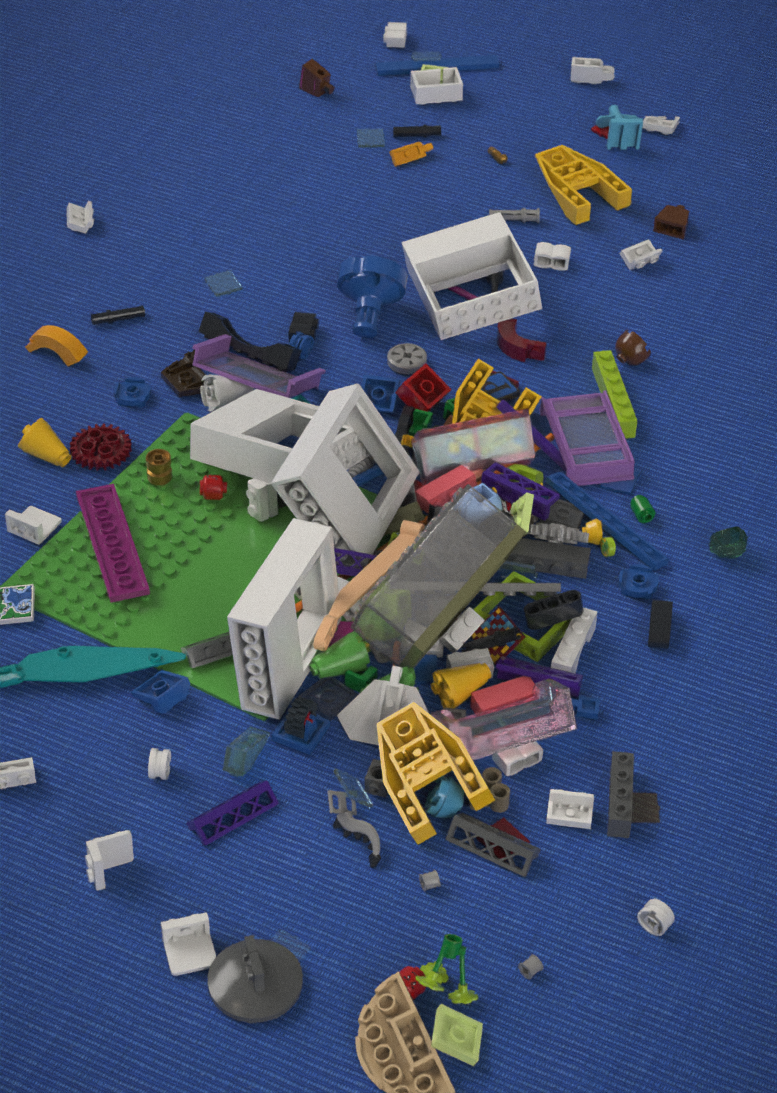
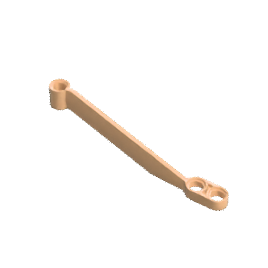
M403 520L399 536L340 590L329 614L324 617L315 635L314 649L320 651L327 650L336 632L339 618L417 545L418 541H420V535L423 529H425L424 524Z

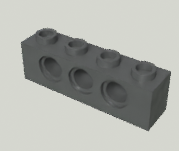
M612 751L607 836L630 837L634 753Z

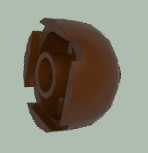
M626 330L619 336L615 344L617 359L623 364L640 365L651 356L650 349L646 350L645 346L647 344L638 334L633 331L628 333L629 330Z

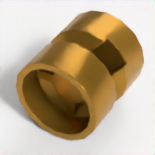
M164 449L149 451L146 454L148 481L154 485L169 483L172 479L170 453Z

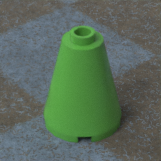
M355 631L348 633L328 647L326 651L311 660L312 664L309 665L312 675L320 679L345 675L347 670L355 673L365 672L369 668L367 664L370 663V659L363 641L358 642L356 639L359 636L358 633Z

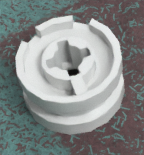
M158 748L151 749L148 764V776L150 779H156V777H160L162 780L168 779L171 761L170 749H164L163 751H159Z
M650 899L637 915L640 925L647 932L655 936H662L675 919L670 907L657 899Z

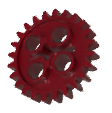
M105 423L101 427L95 424V428L88 426V430L82 428L81 433L76 432V437H72V442H70L72 460H76V464L81 463L82 468L88 465L89 470L93 467H96V471L100 467L106 470L107 466L113 469L114 464L120 466V461L126 462V457H130V452H132L129 434H125V430L120 431L119 426L113 428V424L109 425V427H106Z

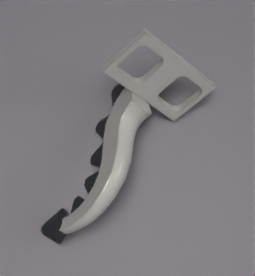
M328 791L330 813L338 814L333 823V828H343V837L348 838L353 833L356 840H360L363 836V843L371 841L368 849L372 850L373 853L369 855V863L371 868H375L381 860L379 855V835L370 823L354 819L353 816L357 815L355 794ZM333 795L338 798L339 809L333 807ZM346 797L351 798L352 811L347 809Z

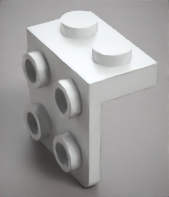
M129 830L116 832L115 834L86 842L87 855H85V860L88 867L86 870L87 877L90 883L94 882L96 890L105 888V869L131 862L134 859L132 834Z
M207 912L161 922L162 940L173 976L210 968L216 958L210 936Z

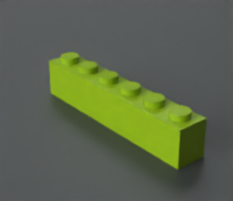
M612 351L593 352L592 371L600 393H603V391L607 392L625 439L635 438L637 418Z

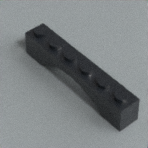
M214 312L204 313L198 331L205 334L204 338L209 340L225 334L231 336L230 346L233 347L234 351L239 353L244 351L248 353V357L253 359L260 358L262 363L270 366L274 364L278 370L283 372L295 370L302 351L285 343H277L266 347L253 345L244 340L235 331L228 318Z

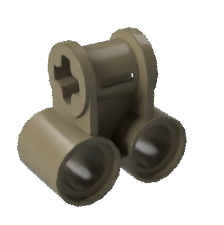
M494 767L486 768L483 771L482 778L495 801L485 807L490 806L493 811L498 813L505 812L509 808L510 788L502 784V772ZM469 800V806H470V808H471L472 810H475L474 807H473V805L471 804V802H470V800Z

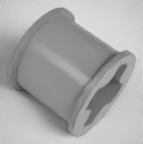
M436 870L419 874V881L424 892L431 888L440 887V879Z
M533 954L518 965L521 974L529 980L537 972L543 970L542 962Z

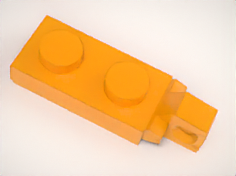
M415 142L391 150L389 153L394 167L424 158L427 156L426 152L434 148L432 143L423 145L422 142Z

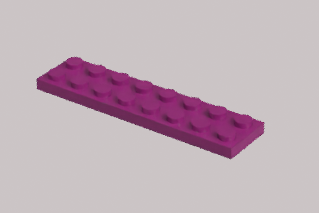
M114 484L76 491V498L110 603L150 595V588Z

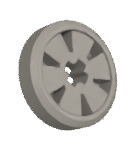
M399 344L389 350L387 363L395 372L414 374L427 363V353L422 347L415 344Z

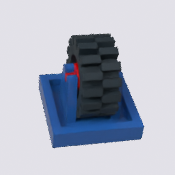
M298 696L292 702L291 708L288 709L287 714L273 732L272 741L311 755L330 727V720L316 715V702Z

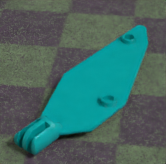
M62 646L57 649L29 654L18 664L0 667V688L18 685L23 681L88 682L186 659V655L159 648Z

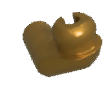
M489 147L488 153L497 163L507 162L506 154H501L495 147Z

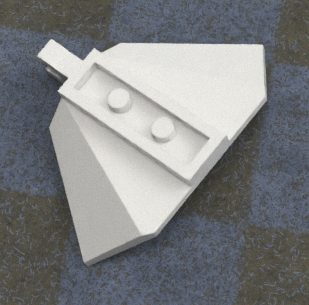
M392 666L390 681L375 679L337 715L350 740L379 745L375 739L378 735L376 723L413 702L428 712L418 689L399 683L403 668Z

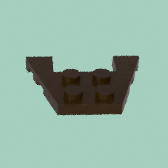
M195 349L191 353L189 351L185 353L184 358L179 362L176 360L161 371V378L179 397L201 394L200 387L204 385L202 378L206 374L200 368L193 366Z

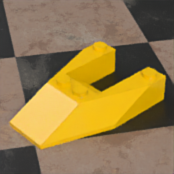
M564 145L535 154V158L548 186L566 217L575 225L590 220L591 203L577 192V190L590 186L616 210L631 205L632 189L604 164Z
M477 359L456 392L450 436L484 456L521 432V430L497 409V405L501 401L481 390L494 368ZM526 387L513 408L528 420L542 396Z
M415 702L376 723L383 783L417 845L433 837L437 832L415 791L453 770L476 811L495 801L461 739Z

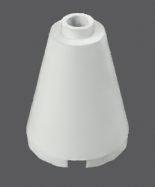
M211 374L205 375L202 378L204 385L200 387L203 404L210 408L208 411H215L254 390L253 387L220 375Z

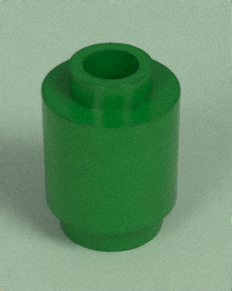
M642 495L632 498L630 507L640 523L650 522L655 517L656 512L649 500Z

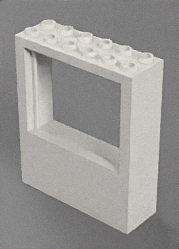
M500 212L402 242L407 270L440 340L542 309L538 280ZM507 269L511 270L518 283L516 286L442 309L433 293Z
M358 383L328 392L271 484L297 519L332 527L334 548L373 554L420 471ZM345 420L348 421L387 477L372 505L330 448L332 441ZM346 554L340 558L345 565L356 563L351 555ZM365 558L360 562L361 565L366 566L370 559Z
M255 389L191 423L190 459L271 483L293 449L276 443L290 435L300 437L319 406ZM345 420L332 441L330 448L347 470L369 457L370 453L348 421Z
M293 518L227 616L241 710L280 720L310 671L309 665L312 664L311 660L322 652L314 649V638L324 617L329 614L339 594L333 533L330 526ZM300 586L303 611L297 619L294 594ZM340 617L339 620H338L337 626L339 625L340 621L342 620L341 617Z

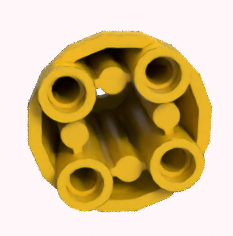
M39 418L32 425H26L22 430L24 435L18 444V448L23 452L61 467H65L71 460L68 449L49 423L43 418Z
M486 663L439 669L432 673L434 682L430 686L433 693L439 695L443 709H455L471 696V692L477 691L487 683L488 679L491 678V671Z

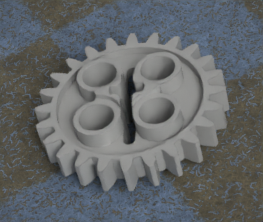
M556 523L529 524V531L527 533L534 535V538L559 544L588 543L589 533L580 532L577 528Z

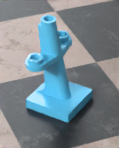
M611 105L609 107V115L599 116L596 119V125L599 128L609 126L608 150H611V147L627 149V147L632 146L639 149L643 127L642 118L635 115L621 114L617 105Z

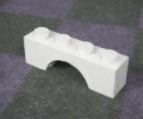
M583 608V614L571 620L553 657L551 668L571 673L576 672L585 642H590L596 629L597 611Z

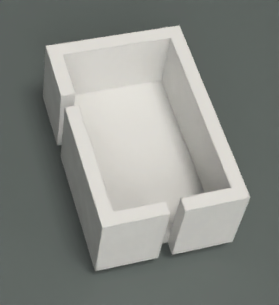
M457 67L443 68V84H440V69L411 71V90L416 104L424 105L426 103L462 100L463 83Z

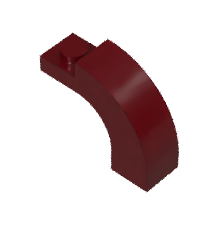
M511 318L498 322L497 344L504 354L521 362H525L526 358L544 361L546 342L520 337L517 334V319Z

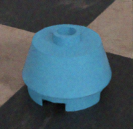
M441 776L435 780V783L438 784L433 788L432 792L429 791L425 802L426 812L434 818H453L463 806L464 790L450 776Z

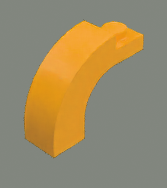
M45 325L39 328L25 346L28 352L42 347L49 348L62 358L67 367L78 363L88 353L84 345L73 334L53 325Z

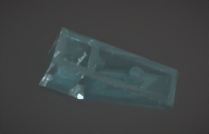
M249 727L226 747L223 771L229 772L230 775L235 777L244 776L252 768L268 740L270 732Z

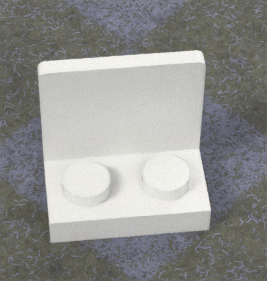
M29 506L22 514L10 509L5 513L8 532L39 545L62 522L60 517L33 506Z

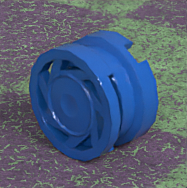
M298 331L296 332L297 335L291 337L289 345L302 350L299 359L305 360L313 349L314 339Z

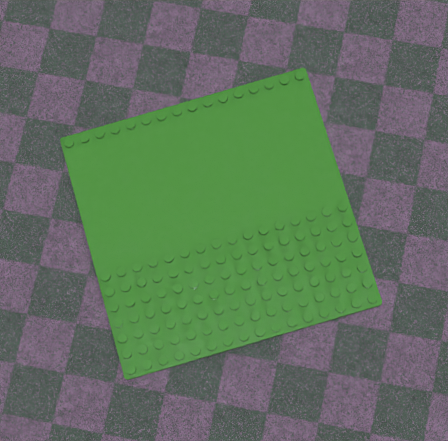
M184 413L110 483L114 484L150 588V595L110 603L81 511L0 587L34 584V610L110 647L159 648L182 653L181 647L229 632L227 616L292 519L297 518L288 506L279 508L277 515L269 517V519L262 522L250 516L247 509L249 498L246 491L248 490V481L253 478L190 459L191 423L200 418L190 413ZM164 449L170 453L172 479L165 485H154L148 481L146 454L151 450ZM205 475H221L223 482H227V493H223L221 500H205L203 495H200V480H203ZM359 487L372 505L378 494ZM390 534L382 537L375 550L390 541ZM351 576L346 580L350 582L355 576ZM294 594L296 604L302 599L299 600L298 597ZM303 609L296 613L297 619L300 616ZM342 616V617H341V618H342L341 621H346V622H347V620ZM187 655L185 660L153 667L158 670H165L188 677L190 686L241 710L233 655L195 668H190ZM242 710L262 721L269 718L268 716Z

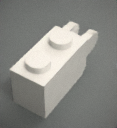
M572 57L570 81L601 84L602 80L610 81L614 79L615 68L603 65L601 59Z

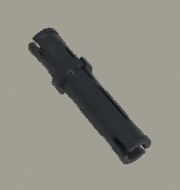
M424 124L423 126L393 127V137L441 136V125L427 126V124Z
M143 305L114 311L109 309L106 312L91 314V322L93 325L101 323L112 324L114 321L145 317V309Z
M513 627L505 631H495L493 635L463 643L461 648L466 647V649L461 651L467 652L476 648L490 649L496 646L503 647L506 643L520 640L521 635H516L520 634V630L518 627Z

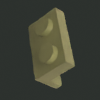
M416 501L399 508L383 536L390 534L391 537L393 532H400L403 520L413 522L424 520L425 518L419 503Z

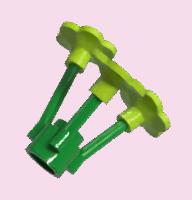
M454 934L444 935L437 961L422 965L420 969L425 976H416L415 979L421 985L432 990L444 991V987L441 984L442 982L446 983L449 976L446 974L442 961L444 957L455 959L459 955L460 983L458 984V990L448 994V999L452 1003H472V1001L478 999V995L473 990H468L467 983H465L466 947L462 946L463 939Z

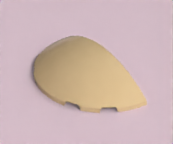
M397 972L375 989V995L368 1005L364 1004L358 1018V1037H355L360 1064L369 1079L386 1093H456L437 1050L431 1047L432 1040L400 973Z

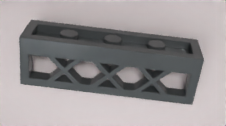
M230 632L181 647L182 653L187 655L190 668L233 655Z
M465 813L454 815L446 837L447 841L524 877L528 874L532 860L537 858L541 851L540 848ZM457 826L464 829L467 836L466 839L459 840L453 837ZM478 836L483 838L487 847L482 850L476 848L473 838ZM498 845L503 847L507 857L502 859L496 857L493 847ZM520 855L527 858L523 869L515 865L513 856Z

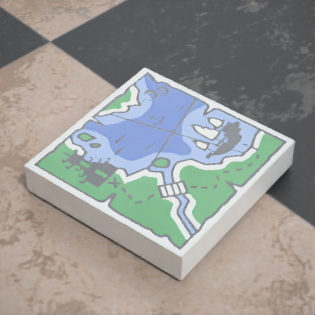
M34 584L0 587V625L34 621Z

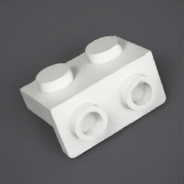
M91 201L87 202L85 208L72 203L68 204L67 228L85 234L89 228H92L94 209L92 208Z
M648 239L621 250L620 255L629 270L634 268L640 269L649 262L652 264L659 260L662 249L655 250Z
M32 757L0 763V789L36 783Z
M551 789L546 824L591 829L594 795Z

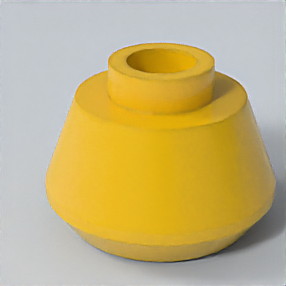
M596 518L585 523V527H582V532L589 533L588 543L600 545L603 538L602 524Z

